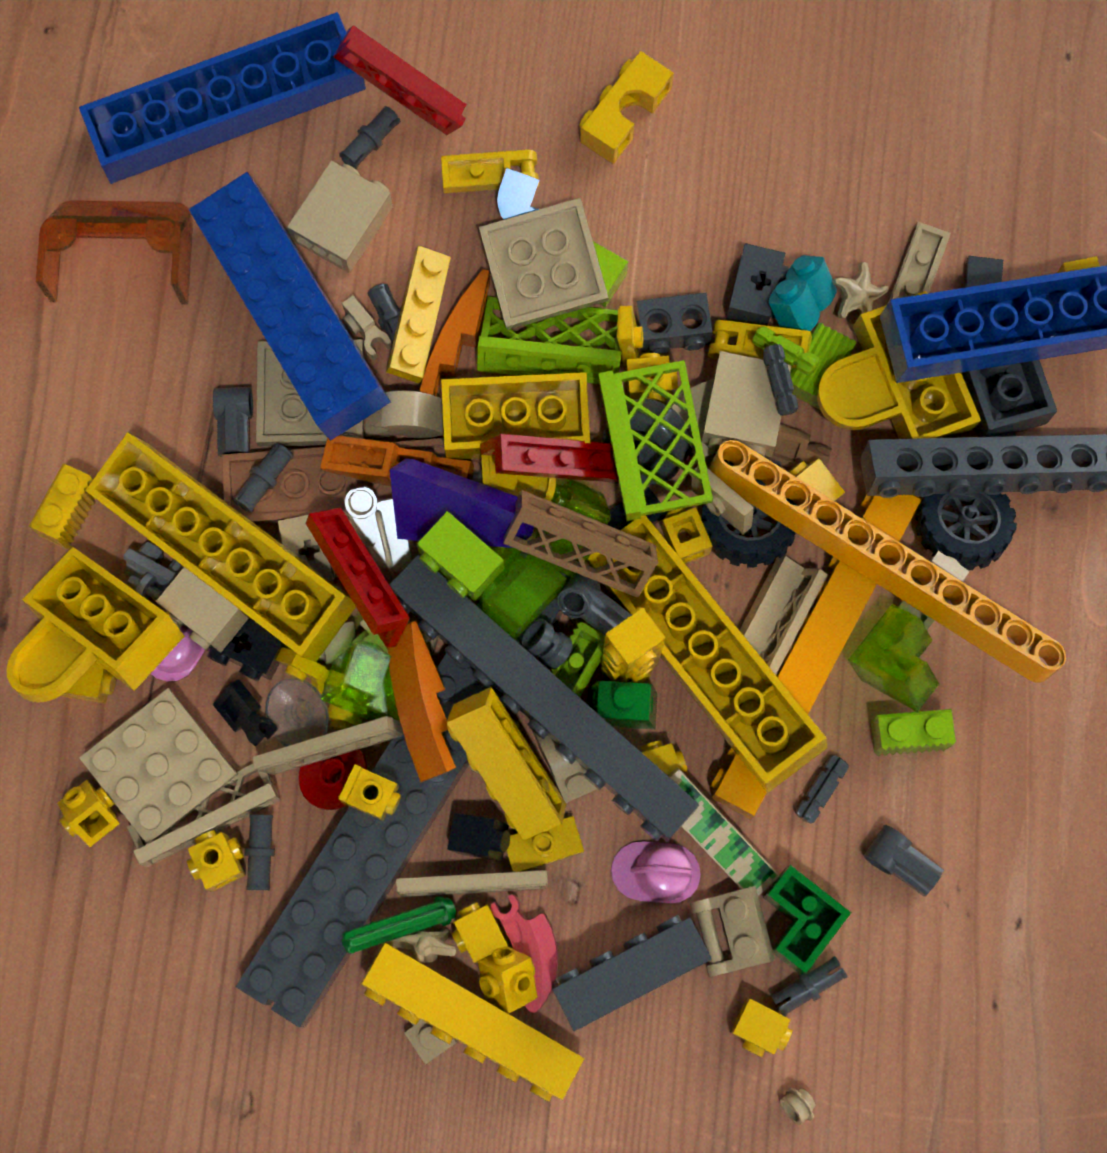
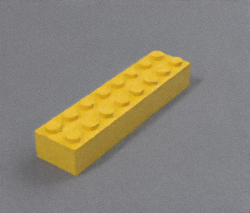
M129 432L126 433L85 490L303 658L317 662L356 608L348 593L148 443Z
M641 516V519L632 521L621 531L655 544L658 564L638 598L607 585H604V587L615 601L631 615L642 607L646 610L666 637L660 656L766 792L769 793L826 750L827 737L647 516ZM598 552L586 556L589 566L593 568L608 564L606 556ZM632 566L617 570L620 579L633 584L642 571Z

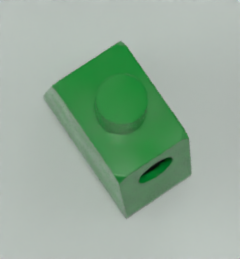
M598 681L589 688L588 706L612 727L656 729L657 692L652 684Z

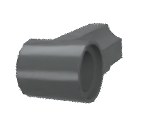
M251 387L214 388L213 410L217 420L218 455L222 457L224 454L250 453L249 419L253 417Z
M577 573L571 577L557 598L558 607L564 615L570 618L584 619L604 636L631 616L628 611L600 591L599 582Z
M884 825L863 856L879 870L889 875H895L921 895L927 896L941 878L944 869L911 846V841L903 834L888 825Z

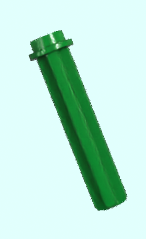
M438 896L434 898L432 903L345 931L342 934V945L347 953L352 954L437 924L446 926L451 923L452 919H455L456 909L449 897Z

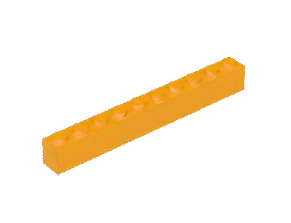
M866 494L860 505L866 508L862 519L895 540L900 541L921 499L914 495H897L892 498H883L881 496H867ZM849 538L853 544L859 545L857 541ZM834 556L828 567L834 570L829 580L824 581L815 598L817 602L813 610L808 612L799 629L801 632L795 643H792L783 661L784 664L778 675L776 674L807 714H809L877 585ZM880 557L885 564H888L886 559ZM731 747L728 755L733 757L728 769L725 770L720 767L710 787L716 789L712 799L751 820L767 792Z

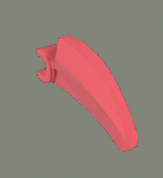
M511 894L508 898L512 907L508 913L501 912L497 902L491 904V912L503 924L513 949L532 959L535 967L534 978L538 998L526 1004L525 1007L528 1012L534 1013L544 1005L553 989L558 969L557 944L553 929L546 915L541 913L531 920L524 918L519 912L520 901L518 897Z

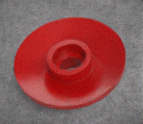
M358 749L300 767L299 786L305 799L313 806L323 810H336L346 806V804L339 800V796L354 764L367 770V762L362 750ZM342 771L340 779L335 782L337 773Z

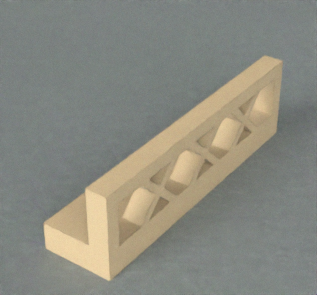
M787 556L777 557L739 630L775 675L828 575L821 569H805Z
M254 763L237 771L238 775L218 790L232 794L230 803L211 811L206 809L210 800L209 797L201 804V807L198 806L194 809L199 811L196 820L181 828L173 826L161 838L147 845L144 844L143 839L132 825L127 826L137 848L133 852L139 865L149 867L195 844V838L212 830H215L217 833L249 817V815H253L280 801L281 799L269 774L255 770ZM258 772L264 786L248 794L241 793L240 790L244 779ZM236 783V786H235V789H234V790H231V789L226 788V787H228V786H230V785Z

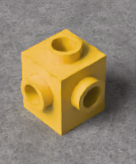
M646 353L639 358L626 359L625 371L670 363L669 356L660 357L658 353ZM677 372L663 374L656 385L672 394V389L678 388ZM655 376L646 377V378H647L648 380L652 381ZM637 379L626 381L627 396L633 400L640 399L648 386ZM654 390L647 397V399H653L662 403L667 401L665 397Z
M88 780L70 789L63 799L57 803L63 814V817L59 819L62 826L72 837L77 834L89 847L93 846L120 824L111 808L115 803L102 787L96 790Z
M212 830L195 838L196 845L188 848L191 856L187 860L188 868L196 881L201 879L205 889L213 892L246 876L239 861L244 858V854L235 837L229 839L227 834L223 832L217 834L215 830ZM218 854V860L213 864V857Z
M503 947L495 950L491 956L478 962L481 976L479 980L480 988L484 994L485 1001L509 1014L538 998L534 978L535 967L531 957L513 948Z

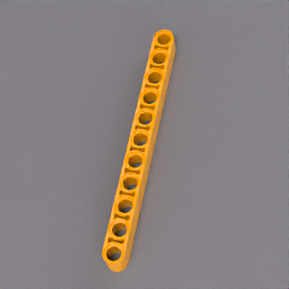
M729 440L720 445L710 464L709 470L754 507L1026 679L1035 683L1044 682L1065 664L1066 652L1063 646L1053 638L745 444L736 440ZM724 460L731 461L735 466L728 465ZM755 479L761 480L766 486L760 485ZM786 499L793 500L796 505L790 504ZM817 518L824 520L827 523V525H824L821 522H819ZM849 538H852L855 541H857L859 545L853 544L849 540ZM880 557L886 559L890 565L885 564ZM912 577L920 581L921 585L914 582ZM943 597L948 598L953 605L948 604ZM975 617L982 620L984 625L980 624ZM1007 637L1011 638L1014 641L1015 645L1012 644ZM1039 657L1043 658L1047 665L1041 662Z

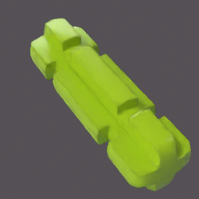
M767 327L758 328L752 339L753 344L762 350L768 346L780 344L786 357L783 362L791 366L797 365L796 369L806 375L812 374L819 364L818 356L809 351L807 353L803 352L804 349L781 335L775 336V332Z

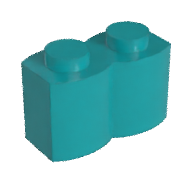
M803 255L797 258L789 268L786 279L780 282L773 290L769 298V304L780 327L811 331L820 318V312L827 308L835 298L837 287L832 282L833 278L824 257Z

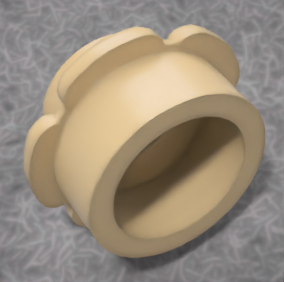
M795 1088L786 1090V1095L780 1100V1104L787 1116L799 1125L806 1119L812 1121L814 1118L812 1111L815 1107V1102L810 1094L802 1088L799 1090Z

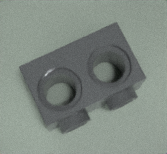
M707 292L637 301L635 312L637 327H643V348H640L641 352L650 351V353L665 354L671 349L682 347L685 350L693 351L702 349L705 345L710 344L713 331ZM694 319L700 326L690 329L683 324V321ZM653 323H659L666 330L661 333H654L649 330L648 326Z

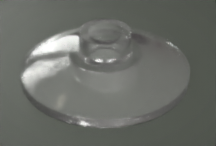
M289 678L277 683L271 689L266 700L265 713L266 718L276 725L277 731L274 736L281 744L287 747L326 735L329 725L328 708L323 696L312 684L298 678Z

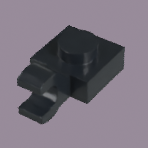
M239 679L230 683L213 703V706L233 731L237 732L243 729L247 739L254 746H257L264 737L270 739L277 731L276 725L270 719L257 714L261 708L260 704Z

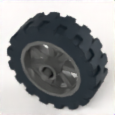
M755 479L760 485L766 486L761 480ZM786 499L790 504L796 505L793 500ZM706 504L703 506L702 522L712 543V548L716 551L715 555L722 560L724 558L730 560L732 565L740 566V564H747V568L757 567V564L764 563V566L774 562V558L777 556L779 558L787 553V547H791L794 542L796 532L777 520L776 525L763 520L762 518L769 515L754 506L752 527L744 533L747 536L751 535L752 538L741 536L742 533L737 529L734 532L726 526V524L730 523L721 515H714L707 508ZM761 528L769 533L759 537L757 529Z
M968 493L962 496L933 494L924 497L915 519L918 521L916 532L918 536L921 535V544L925 550L930 549L933 552L932 557L940 551L944 555L956 559L967 570H973L977 566L982 569L989 566L991 561L996 562L1010 544L1017 523L1013 522L1016 512L1014 508H1010L1009 503L1011 501L1006 494ZM952 504L956 513L943 510L942 508ZM943 520L953 522L954 525L947 528ZM989 524L990 534L978 525ZM970 532L980 540H970Z

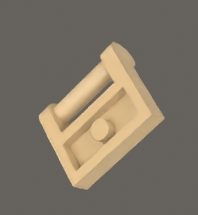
M755 886L690 903L692 913L697 914L705 947L712 958L709 961L710 965L706 966L709 977L775 961ZM713 909H720L733 960L724 961L711 912Z

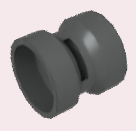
M538 619L531 623L523 633L520 645L532 656L537 655L540 663L548 669H556L561 666L572 650V640L561 632H554L553 626L544 619Z

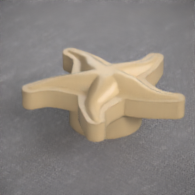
M866 262L859 263V271L854 279L834 278L832 281L834 285L842 289V303L838 311L839 318H846L848 313L855 309L860 315L871 311L873 300L880 298L889 291L886 285L877 287L871 284L869 267Z
M422 929L390 940V946L408 949V956L421 963L433 962L438 958V955L455 956L456 946L444 943L448 939V929L436 932H426Z

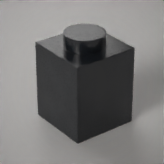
M454 813L447 850L464 856L502 862L503 854L507 851L510 843L509 825L492 818Z

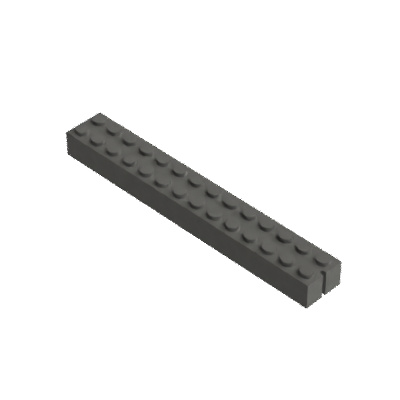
M513 548L504 562L505 569L489 585L477 607L520 644L523 633L535 620L544 619L553 628L563 614L558 607L557 598L573 575L555 564ZM446 653L437 667L445 690L436 695L448 720L453 704L486 690V688L472 676L475 670L466 661L460 665ZM491 686L495 691L496 695L498 696V698L500 699L503 695L496 688ZM448 730L442 732V735L456 768L423 782H420L404 734L391 740L372 772L398 784L397 793L402 796L393 815L387 814L384 821L349 806L237 983L236 988L263 1005H271L275 1002L271 1008L272 1011L299 1028L307 1026L351 955L346 952L342 945V934L345 931L371 923L396 883V879L401 875L469 765L465 750L459 741L456 742L452 739ZM374 786L368 787L365 790V798L368 800H373L378 796V788Z

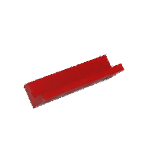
M354 25L348 29L333 56L336 60L445 135L462 127L466 118L461 114L467 105Z
M499 434L480 444L481 455L495 456V473L619 483L611 443H585V441Z
M342 508L309 513L305 524L373 635H379L386 648L396 647L410 617Z

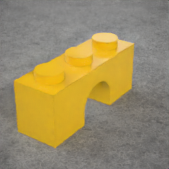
M642 51L638 53L633 61L628 59L619 72L620 78L613 86L609 84L604 89L599 98V105L594 111L588 110L579 124L581 128L580 143L613 165L631 143L634 135V123L626 119L621 114V111L629 106H640L653 114L672 89L674 72Z

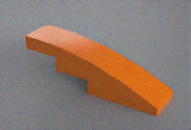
M482 269L461 296L444 324L428 360L419 392L437 397L442 375L456 377L462 346L477 347L491 284L489 270Z
M337 436L331 441L327 437L320 469L359 480L391 486L390 469L405 459H414L470 480L472 479L474 464L466 460L437 457L433 452L399 448L392 442Z
M414 621L406 625L397 646L387 649L397 712L420 782L453 770L456 766L442 735V732L448 730L447 718L436 695L444 691L445 688L419 626Z

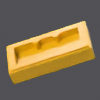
M620 306L618 308L617 340L624 366H626V359L639 358V348H643V327H637L632 306Z
M574 816L565 818L561 825L526 840H523L519 833L510 835V843L507 849L513 872L527 871L585 852Z

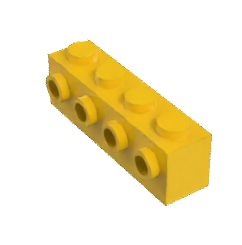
M643 607L605 634L601 661L603 667L600 669L608 681L645 683L651 678L650 673L653 671V668L658 666L666 637Z
M490 687L453 704L446 722L448 732L452 739L456 742L459 741L465 750L471 768L474 771H478L482 776L490 797L499 802L505 812V818L512 829H516L521 838L526 840L561 825L567 804L493 688Z

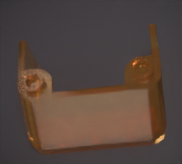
M84 200L62 202L40 228L36 283L50 302H57L61 251L70 248L76 238L146 239L149 246L156 252L173 253L171 286L180 303L188 304L193 218L190 211L179 202Z

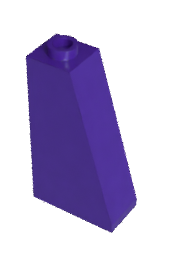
M405 459L390 469L397 539L420 541L448 511L487 546L513 548L503 544V537L516 514L515 502L518 498L517 496L414 459ZM522 522L515 536L527 540L532 536L534 526Z

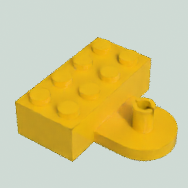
M923 291L912 296L927 294V291ZM887 305L861 314L853 325V329L862 352L834 362L827 368L818 383L817 402L822 414L828 421L842 429L860 430L891 419L899 439L952 438L971 431L981 421L961 373L896 383L880 315Z
M586 372L441 379L446 458L458 460L482 459V480L484 485L517 497L521 490H524L552 502L556 490V478L495 473V456L481 455L480 444L499 434L577 440L590 443Z
M72 547L22 599L40 619V622L11 653L6 668L7 679L11 687L24 699L31 702H47L66 693L96 662L135 691L185 636L167 613L79 550Z

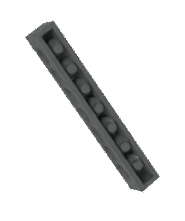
M1107 434L868 440L860 462L867 496H881L883 498H892L897 495L927 497L933 494L962 496L968 493L997 495L1003 492L1032 494L1037 491L1067 493L1072 490L1102 492L1107 489Z

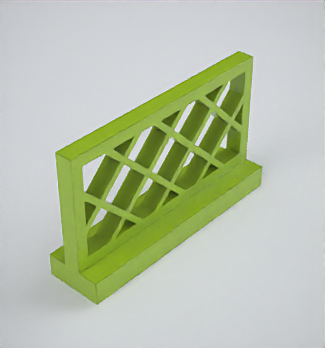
M488 296L482 332L478 342L477 371L518 376L586 372L587 383L599 384L598 373L612 370L613 374L619 373L621 351L617 340V326L605 331L598 325L602 321L618 322V310L586 307L545 319L537 324L534 322L524 325L528 329L516 334L512 329L507 330L504 319H499L493 313L494 310H501L498 297ZM568 317L577 318L581 323L570 327L563 320ZM555 325L562 333L551 338L544 330ZM590 329L597 337L587 342L579 334ZM501 332V333H503L508 339H505V338H495V337H491V336H493V335H495V334ZM533 336H537L542 342H533L526 340ZM571 339L577 346L561 344ZM603 343H606L613 350L599 349L596 347L602 345Z
M685 360L614 374L613 370L598 373L626 521L641 519V516L712 503L713 496ZM679 371L681 385L674 395L656 385L663 374ZM655 376L652 381H650V380H648V379L646 378V377ZM637 379L648 386L639 401L636 402L624 394L622 382ZM652 390L669 400L659 416L642 406ZM682 391L685 403L678 399ZM626 403L634 407L629 415ZM673 404L685 410L688 415V420L681 430L663 420ZM638 411L655 421L645 437L631 429L630 422ZM659 424L677 435L666 451L649 441ZM689 426H690L692 438H691L690 436H688V435L685 434V432H686V430L689 428ZM633 438L641 442L636 450ZM680 439L694 446L695 455L688 465L670 455ZM645 445L662 456L652 472L638 464L637 456ZM666 459L684 470L674 486L656 476ZM696 461L698 464L699 473L692 469ZM640 473L648 477L643 485ZM687 474H690L701 481L704 495L688 497L677 489ZM652 480L669 491L662 503L646 506L644 491ZM673 495L680 498L678 500L669 501Z

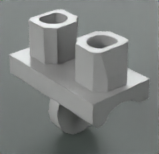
M148 541L137 551L129 548L123 556V559L127 561L124 574L130 577L127 585L135 588V591L146 599L151 597L157 600L184 566L175 559L168 568L158 564L163 558V553L159 547Z

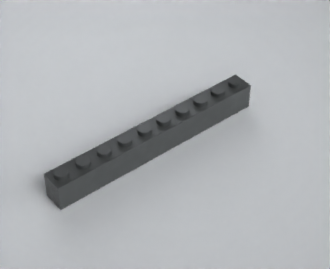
M418 554L394 579L390 587L406 613L411 612L420 620L418 623L419 629L430 639L434 640L438 636L448 646L444 649L445 652L458 664L461 665L466 661L475 670L472 676L486 689L491 686L496 688L503 695L500 701L511 712L517 714L521 711L530 719L527 725L540 738L544 740L549 736L559 745L555 750L563 759L571 765L577 761L587 770L583 775L592 785L599 790L605 786L613 793L615 797L612 799V802L628 816L633 811L644 822L640 827L655 841L662 837L668 842L697 810L700 804L466 596L461 598L447 585L448 580L438 571L434 574L419 561L421 556Z

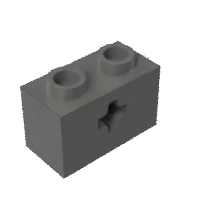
M744 244L726 320L768 326L770 318L776 319L770 307L769 298L776 286L786 279L789 266L783 265L785 252ZM756 283L763 285L762 291L755 290Z

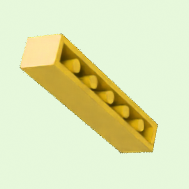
M382 943L359 983L367 988L363 994L367 998L381 1006H384L386 1000L400 1007L397 1012L398 1016L414 1025H417L419 1020L426 1022L433 1027L430 1032L431 1035L449 1045L453 1039L466 1046L463 1051L464 1054L482 1064L486 1058L499 1065L497 1073L515 1083L519 1077L532 1084L529 1091L547 1102H550L552 1096L563 1100L585 1059L387 943Z

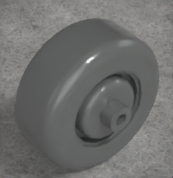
M646 399L642 406L659 416L666 407V404L653 399ZM626 403L629 415L634 407ZM672 408L663 419L679 430L685 424L680 415ZM638 411L631 420L630 425L632 430L645 437L655 421ZM659 424L649 441L666 451L677 435ZM607 425L603 432V443H611ZM687 429L685 434L690 436L689 430ZM633 438L636 450L641 442ZM680 439L670 455L684 463L690 453V444ZM646 445L637 456L638 464L650 472L653 471L662 458L661 455ZM666 459L656 476L667 482L678 473L680 468ZM640 473L642 484H644L648 477ZM652 480L649 485H656L657 483Z

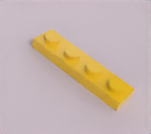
M418 246L415 250L386 373L418 384L423 379L451 260L450 256L422 246Z

